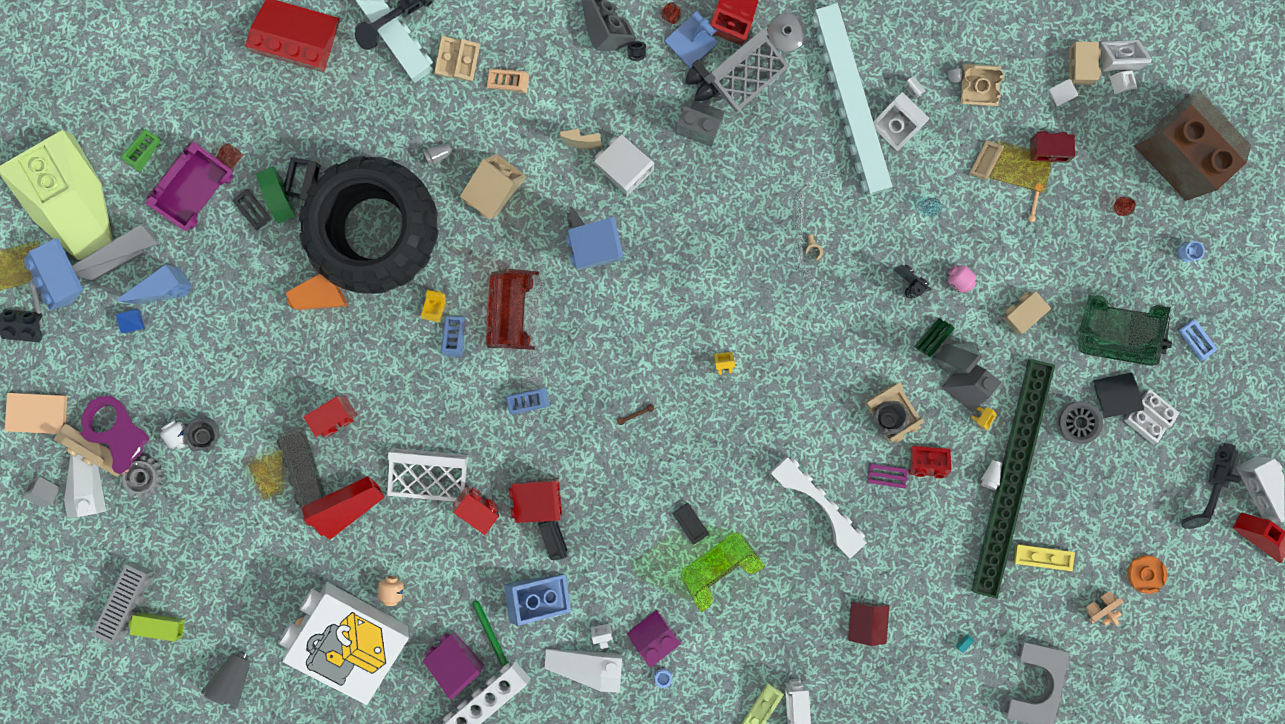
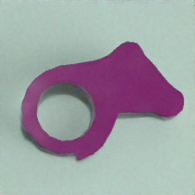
M100 396L91 400L82 414L81 425L83 431L80 433L82 437L93 443H108L113 458V471L117 474H126L132 462L142 454L144 445L149 441L148 435L143 430L135 427L125 405L111 396ZM105 406H113L117 413L114 425L108 431L97 433L93 428V418L96 412Z

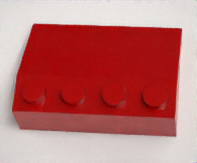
M265 0L250 27L245 47L252 53L325 73L340 18L278 0Z

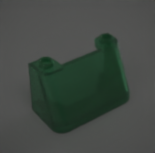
M1089 295L1079 329L1078 349L1081 353L1148 366H1156L1160 363L1171 307L1156 305L1150 308L1149 313L1108 307L1109 303L1103 296Z

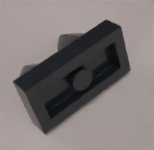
M699 60L692 64V68L686 75L685 83L694 85L702 82L696 91L694 101H705L712 97L716 98L720 95V92L712 82L708 84L704 79L710 73Z

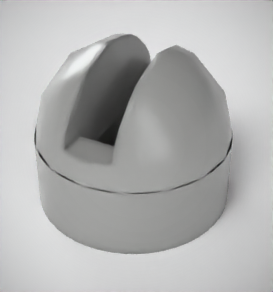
M963 68L947 71L949 81L952 83L960 82L963 78Z

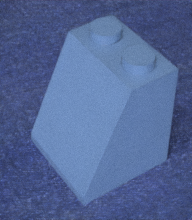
M615 217L568 230L569 235H566L568 247L573 249V254L570 255L572 266H576L577 270L624 260Z

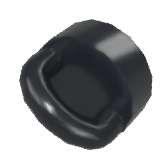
M641 41L629 43L627 46L628 58L632 61L643 60L646 57V44Z

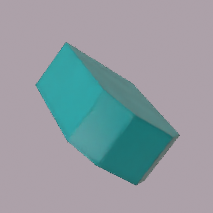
M967 634L956 647L964 653L974 642V639Z

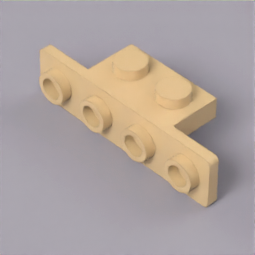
M67 424L55 436L54 440L67 447L65 451L74 457L78 454L83 457L81 461L92 466L94 463L112 475L119 476L112 469L113 458L110 449L100 443L85 440L80 434L81 432Z

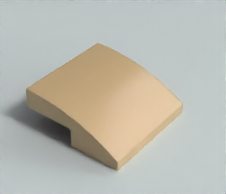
M441 36L434 74L473 82L480 44L464 39L457 40Z
M579 129L560 132L562 142L568 146L581 149L602 148L600 133L581 136Z

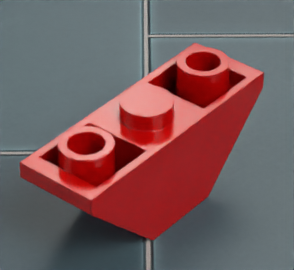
M1240 513L1232 528L1278 563H1282L1285 558V531L1271 520Z

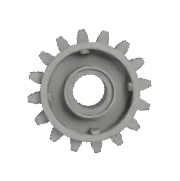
M138 456L132 462L129 471L126 474H120V477H122L121 484L125 486V491L131 492V496L137 495L138 498L150 497L152 493L159 492L158 487H163L161 482L165 477L162 473L165 470L159 467L161 465L160 462H154V457L148 459V456H142L141 458ZM142 472L145 474L144 481H142L140 478V474Z

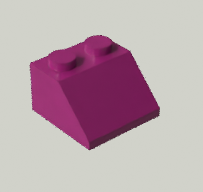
M657 609L627 632L636 650L650 668L681 644L680 638Z

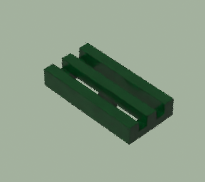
M938 318L914 347L928 357H931L955 328L953 325Z

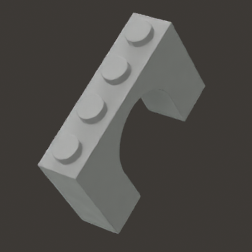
M1019 639L1015 658L1021 662L1042 666L1048 675V686L1045 692L1036 699L1027 700L1006 695L1002 714L1008 719L1029 724H1055L1058 719V705L1062 701V686L1066 683V668L1070 665L1071 661L1070 653L1061 648Z

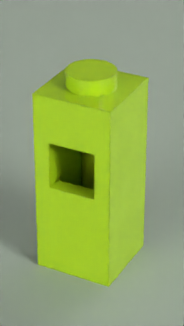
M139 612L132 615L129 621V635L176 642L183 636L185 619Z

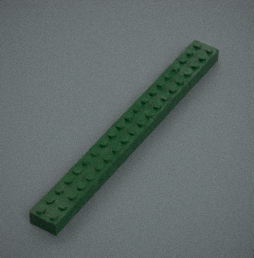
M1028 359L1002 463L1000 486H997L973 580L971 589L973 593L998 599L1055 369L1053 364Z

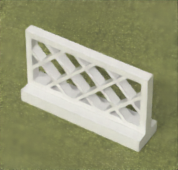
M392 448L388 452L389 475L387 496L455 501L457 497L452 496L448 490L454 485L461 490L460 493L464 490L469 455ZM394 463H402L406 470L399 475L394 470ZM415 464L421 465L425 469V472L419 477L411 469ZM434 466H439L444 471L438 478L430 471ZM453 468H462V476L457 480L449 472ZM407 471L415 478L409 485L401 478ZM426 473L434 480L428 487L420 479ZM446 474L453 481L447 488L439 481ZM396 480H399L405 487L401 492L393 491V483ZM416 481L424 488L420 493H415L410 488ZM435 483L443 490L439 495H434L429 489Z

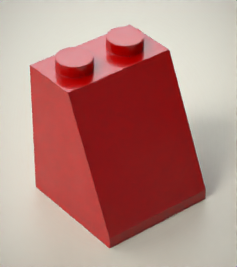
M559 478L511 484L512 488H509V498L513 499L514 507H511L512 519L515 518V523L561 520L563 514Z

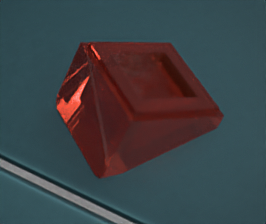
M228 143L221 146L217 158L233 169L244 154Z

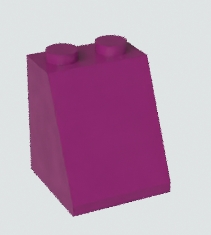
M454 631L450 635L448 632L439 639L440 644L436 648L434 646L430 647L424 653L426 657L423 660L450 700L475 679L485 665Z

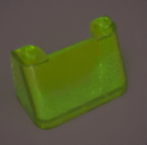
M741 533L729 535L682 570L681 580L701 613L713 603V595L709 587L741 565L747 573L755 574L765 567L760 557Z

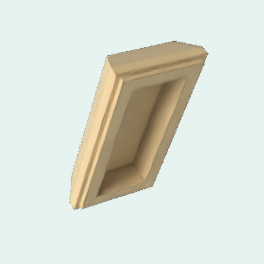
M986 140L969 175L987 180L1004 146Z

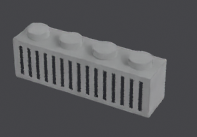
M135 562L125 564L92 635L110 644L122 641L128 633L126 628L132 615L136 614L134 611L137 605L139 606L144 600L145 595L143 593L145 588L151 585L153 581L151 576L154 571Z

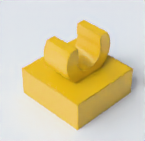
M733 352L713 354L715 367L719 375H722V369H728L729 374H731L732 368H735Z
M978 407L976 409L982 415L980 417L972 415L971 418L977 422L980 428L988 431L997 414L988 407L985 410L982 407Z

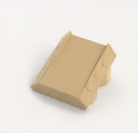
M964 63L960 104L999 106L1001 97L1000 83L1004 78L1001 66Z

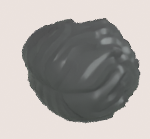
M899 401L882 402L875 409L871 419L872 424L878 428V433L882 435L901 433L910 421L908 410Z
M197 417L191 420L183 431L185 442L192 451L203 450L204 452H210L220 438L219 427L216 421L209 417Z

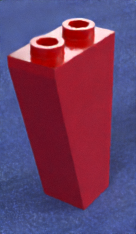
M367 476L301 508L304 515L302 518L308 526L312 525L320 536L324 535L331 540L385 498L381 487L371 477Z

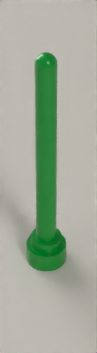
M475 600L472 606L503 667L508 663L506 656L480 602ZM504 680L506 686H510L509 683Z

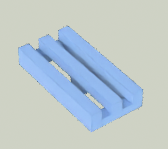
M1195 319L1190 320L1189 323L1177 330L1200 361L1205 360L1218 350ZM1191 326H1193V327L1195 328V330L1198 332V334L1202 337V339H1203V340L1205 341V343L1208 345V347L1210 348L1209 351H1208L1207 348L1203 345V343H1202V341L1200 340V338H1199V337L1193 332V330L1190 328Z

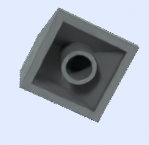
M976 364L969 373L953 374L942 388L973 412L994 393L1002 382L986 369Z

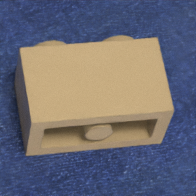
M1076 41L1070 46L1069 79H1071L1073 84L1092 85L1099 80L1101 76V68L1099 67L1101 49L1099 48V42Z
M1036 291L1024 293L1019 298L1020 302L1016 306L1013 304L1004 311L1006 314L1002 319L1017 335L1026 332L1051 309Z

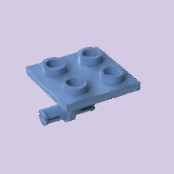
M698 11L691 15L664 41L690 69L696 60L700 61L718 44L717 40L712 36L716 30L711 27L707 18L704 19Z

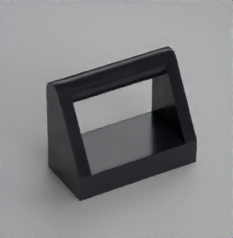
M291 157L284 183L286 196L306 200L308 196L306 192L314 181L317 182L321 165L315 161ZM297 163L307 166L301 194L290 192Z
M558 521L538 523L550 560L568 557L569 551Z

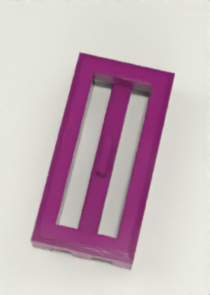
M869 464L867 483L906 489L907 473L909 470ZM873 468L902 472L903 475L897 476L884 473L873 472ZM872 476L902 480L900 484L873 480Z

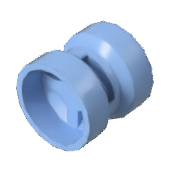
M1197 241L1185 243L1178 249V257L1184 262L1199 260L1205 253L1204 246Z

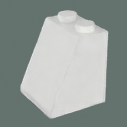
M621 134L619 137L615 136L608 143L609 147L605 151L602 149L595 156L596 160L594 162L628 196L654 171V162Z

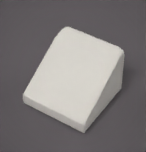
M1132 70L1110 76L1114 94L1137 89Z
M914 76L909 78L904 84L905 89L914 99L926 91Z
M1071 79L1049 89L1057 107L1078 96Z

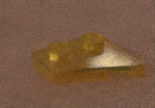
M283 449L248 465L264 500L283 492Z

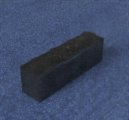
M305 427L278 434L277 445L284 455L283 464L285 468H288L290 474L288 480L290 485L294 487L296 504L302 508L326 496Z

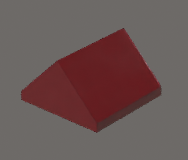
M851 602L848 641L868 646L887 644L889 605Z

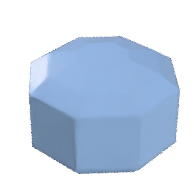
M667 668L658 669L654 674L655 684L660 688L669 687L673 682L672 672Z

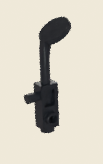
M399 0L397 8L373 23H359L355 28L356 42L365 50L375 48L379 42L378 29L399 15L405 18L423 6H430L434 0Z
M1224 443L1223 446L1218 447L1212 470L1209 473L1208 482L1213 485L1208 504L1202 514L1189 516L1181 521L1184 529H1194L1208 524L1215 511L1221 488H1228L1229 482L1240 483L1241 476L1232 474L1238 455L1235 445Z

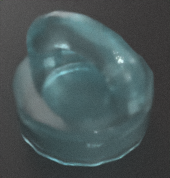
M925 198L922 200V210L926 216L933 217L942 211L939 199Z

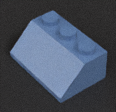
M58 238L29 251L24 258L25 267L27 270H30L33 276V283L39 288L42 301L48 306L49 310L72 304L83 291Z

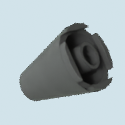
M240 651L237 654L233 653L202 689L201 694H205L206 698L220 705L229 703V708L237 709L251 663L248 659L249 655Z

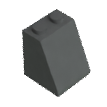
M689 98L677 124L676 134L712 147L725 111Z

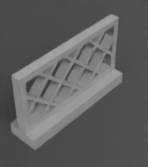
M765 28L704 78L708 84L712 82L735 112H738L790 67L766 37L768 32ZM763 43L768 49V55L760 54V46ZM748 56L756 57L755 66L747 65ZM760 58L768 59V68L760 67ZM772 60L778 61L782 68L780 70L772 69ZM735 67L743 68V78L734 76ZM747 69L755 70V79L747 78ZM759 71L768 73L767 81L759 80ZM722 78L730 80L729 89L724 88L719 82ZM734 80L742 82V91L734 90ZM746 82L755 84V92H746ZM733 94L742 95V103L740 105H737L733 100Z

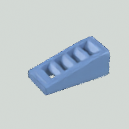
M445 316L441 349L443 356L462 357L465 317ZM450 323H460L459 327L449 326ZM449 331H459V333L449 334ZM448 339H458V342H449ZM448 346L457 347V349H448Z
M546 387L506 396L510 415L550 406ZM530 395L533 397L534 406L531 404ZM523 396H524L525 402H526V407H525V408H524V404H523V400H522V397H523ZM514 398H517L519 409H516Z

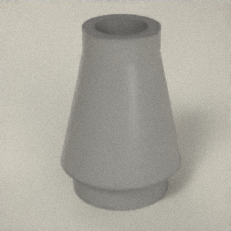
M448 143L429 147L423 151L428 166L432 164L435 166L453 154Z

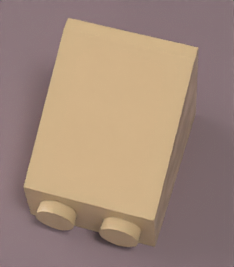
M495 154L482 160L460 197L464 199L467 205L480 211L479 213L483 217L491 220L500 213L527 176L500 155Z

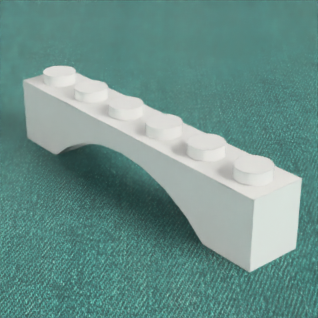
M785 457L769 472L783 487L804 492L820 504L830 520L834 543L850 559L866 544L863 539L865 535L858 528L856 530L853 529L850 525L852 521L845 514L841 515L837 511L839 507L834 501H828L824 497L826 493L819 485L815 487L811 483L813 479L806 471L802 473L798 469L800 465L793 457L791 459Z

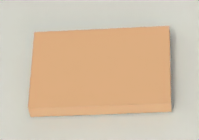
M7 393L5 431L58 434L66 424L67 396Z

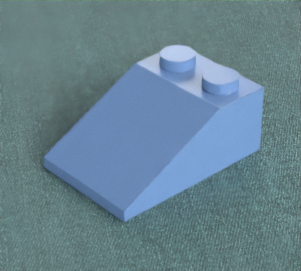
M164 265L117 299L119 302L141 304L178 297L182 298L189 294V289L193 286L180 268Z
M566 574L504 584L509 622L519 626L571 612Z

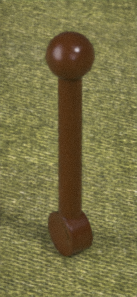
M649 404L647 408L625 418H619L617 423L623 425L625 421L648 411L652 412L654 406Z

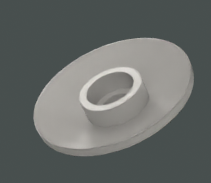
M782 14L775 17L768 27L769 41L780 51L790 52L796 50L805 39L806 31L803 22L792 14ZM789 28L791 33L786 34L784 29Z

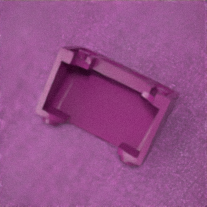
M192 139L146 197L145 204L185 232L188 228L192 230L198 222L196 219L197 214L223 183L228 184L234 176L232 174L233 170Z

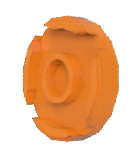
M1138 556L1131 561L1128 567V581L1134 589L1141 593H1156L1167 581L1168 573L1166 566L1154 556Z

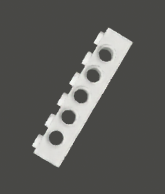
M516 661L511 665L507 663L500 669L501 674L497 677L493 675L485 682L486 686L483 689L479 687L471 694L472 698L469 701L466 699L457 706L458 710L455 713L449 712L443 718L444 722L442 724H481L523 689L531 678ZM502 680L507 681L510 686H504ZM487 693H493L495 698H490ZM473 705H478L481 710H476ZM459 717H464L467 722H462Z

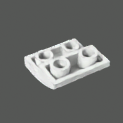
M1148 389L1141 397L1144 410L1128 413L1123 421L1154 445L1159 442L1165 430L1172 427L1179 412L1151 389Z

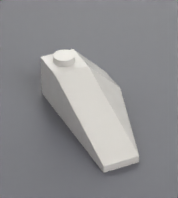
M78 454L76 457L70 455L64 497L67 519L106 511L99 468L94 463L90 466L81 461L83 457Z
M546 649L545 669L601 692L620 693L622 654Z

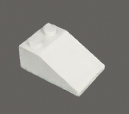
M1256 456L1236 466L1261 517L1279 522L1284 521V475L1281 471V464L1274 458Z

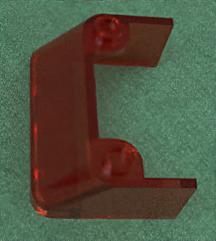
M505 269L491 273L489 278L486 328L487 348L535 350V346H529L530 335H528L527 331H523L525 293L533 288L534 281L532 276H539V271Z

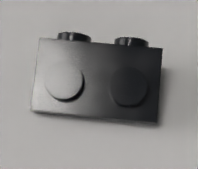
M11 309L3 310L0 314L1 338L40 343L43 336L38 323L43 317L42 313L38 314L37 312Z

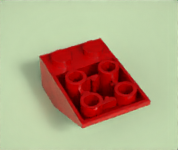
M717 0L709 21L711 27L716 30L714 35L741 46L747 39L758 0Z

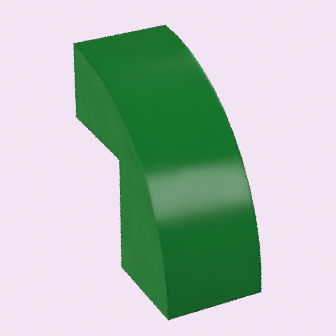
M272 166L256 173L262 195L276 222L281 223L295 217L294 207L285 194L283 180L275 167Z

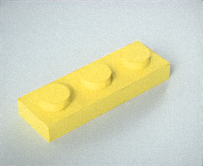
M1015 544L1013 563L1073 571L1075 552Z

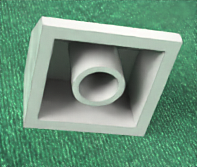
M902 92L873 123L876 131L898 152L930 118Z

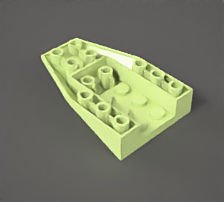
M61 130L0 165V176L32 220L53 239L58 238L62 247L78 261L113 241L102 183L73 134Z

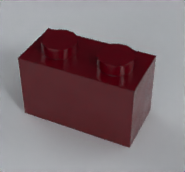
M1039 131L1030 139V161L1068 163L1075 157L1074 134H1068L1067 132L1053 134L1048 131Z

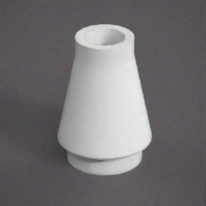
M991 460L989 467L981 478V485L983 487L996 490L997 486H1000L1003 465L1001 462Z

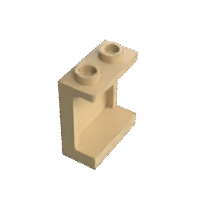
M900 382L894 383L864 402L872 416L875 409L882 402L899 401L906 407L910 419L907 427L901 433L885 435L889 442L894 441L895 443L904 439V434L907 432L913 433L920 429V424L924 422L906 397Z

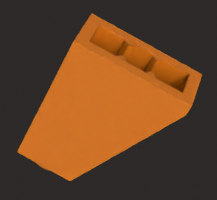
M321 274L286 292L288 296L286 300L289 306L299 311L339 308L349 305L340 288L330 283Z

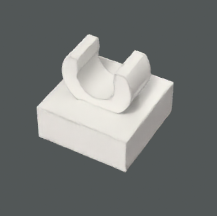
M610 623L591 627L593 644L599 643L601 649L608 648L607 642L612 640Z

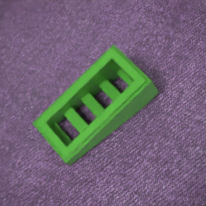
M144 129L120 158L125 164L140 173L161 142V139ZM145 137H147L148 139H150V140L152 141V143L149 144L148 142H146V141L144 140ZM141 143L147 147L146 150L140 147ZM137 150L142 153L140 156L136 154Z

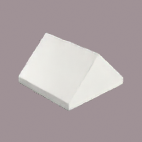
M1139 40L1101 42L1102 71L1140 70L1151 63V57Z

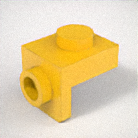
M437 290L426 291V300L421 312V319L440 323L446 305L444 293Z

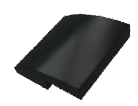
M1132 372L1093 380L1103 418L1144 410L1141 395Z

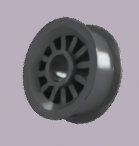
M1083 401L1071 402L1064 405L1058 412L1056 426L1059 434L1067 441L1085 444L1099 436L1103 427V419L1100 411L1093 404ZM1080 417L1082 425L1077 427L1076 420Z

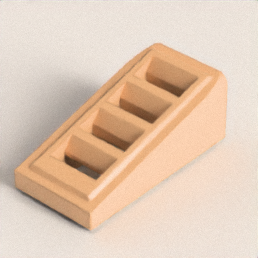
M489 69L487 88L527 93L529 74L525 71ZM496 74H499L498 84H494ZM506 75L505 85H502L503 76ZM511 76H514L513 86L510 85Z

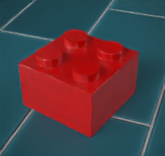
M336 396L303 418L315 437L322 436L324 438L337 433L338 427H346L353 423V418L357 416V413L346 396Z
M466 486L453 503V513L485 535L499 518L497 504L490 498L484 499L480 496L482 493L475 487L469 488Z

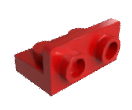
M911 447L910 475H915L916 477L934 476L937 479H942L949 475L952 470L951 449Z

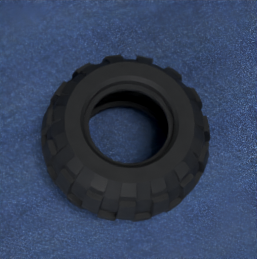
M379 156L352 157L348 161L340 164L336 163L324 171L325 174L317 182L314 181L306 192L308 196L304 206H301L299 213L301 245L306 251L309 262L314 269L329 280L330 283L356 293H385L399 286L402 287L413 280L414 276L422 268L424 269L429 262L434 245L437 243L439 231L437 229L438 213L435 202L424 183L408 168L393 160ZM368 199L389 201L402 214V229L397 242L386 254L376 259H368L358 255L350 247L345 236V223L350 211L357 204Z

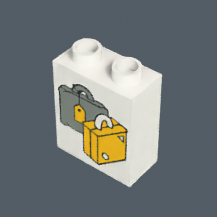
M326 582L321 592L311 589L305 597L300 610L306 613V616L301 624L297 626L290 622L278 642V644L285 647L283 663L367 705L408 641V625Z

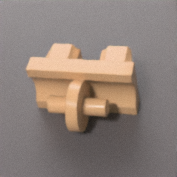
M1109 591L1100 597L1107 607L1101 610L1094 601L1085 608L1091 617L1089 620L1092 624L1106 615L1107 618L1102 621L1103 624L1107 626L1112 623L1114 626L1119 625L1117 618L1122 614L1118 610L1114 613L1111 611L1124 602L1121 598L1117 599Z

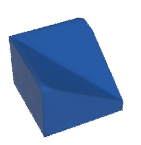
M130 310L116 314L121 333L127 334L145 329L140 310Z

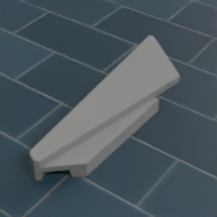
M141 224L72 265L76 276L95 281L145 254L144 249L156 246L159 243L151 228Z

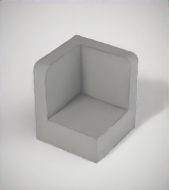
M39 476L29 481L22 497L40 507H45L53 503L59 487Z

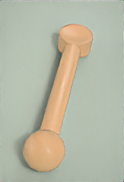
M1040 183L1034 187L1036 192L1031 215L1028 217L1029 222H1034L1036 219L1034 215L1038 196L1043 188Z

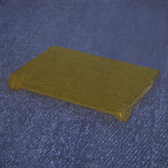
M998 141V144L1003 145L1004 148L988 178L1044 193L1052 162L1030 161V149Z
M38 240L0 251V291L26 284L33 279L30 270H27L25 267L24 258L29 251L39 247Z

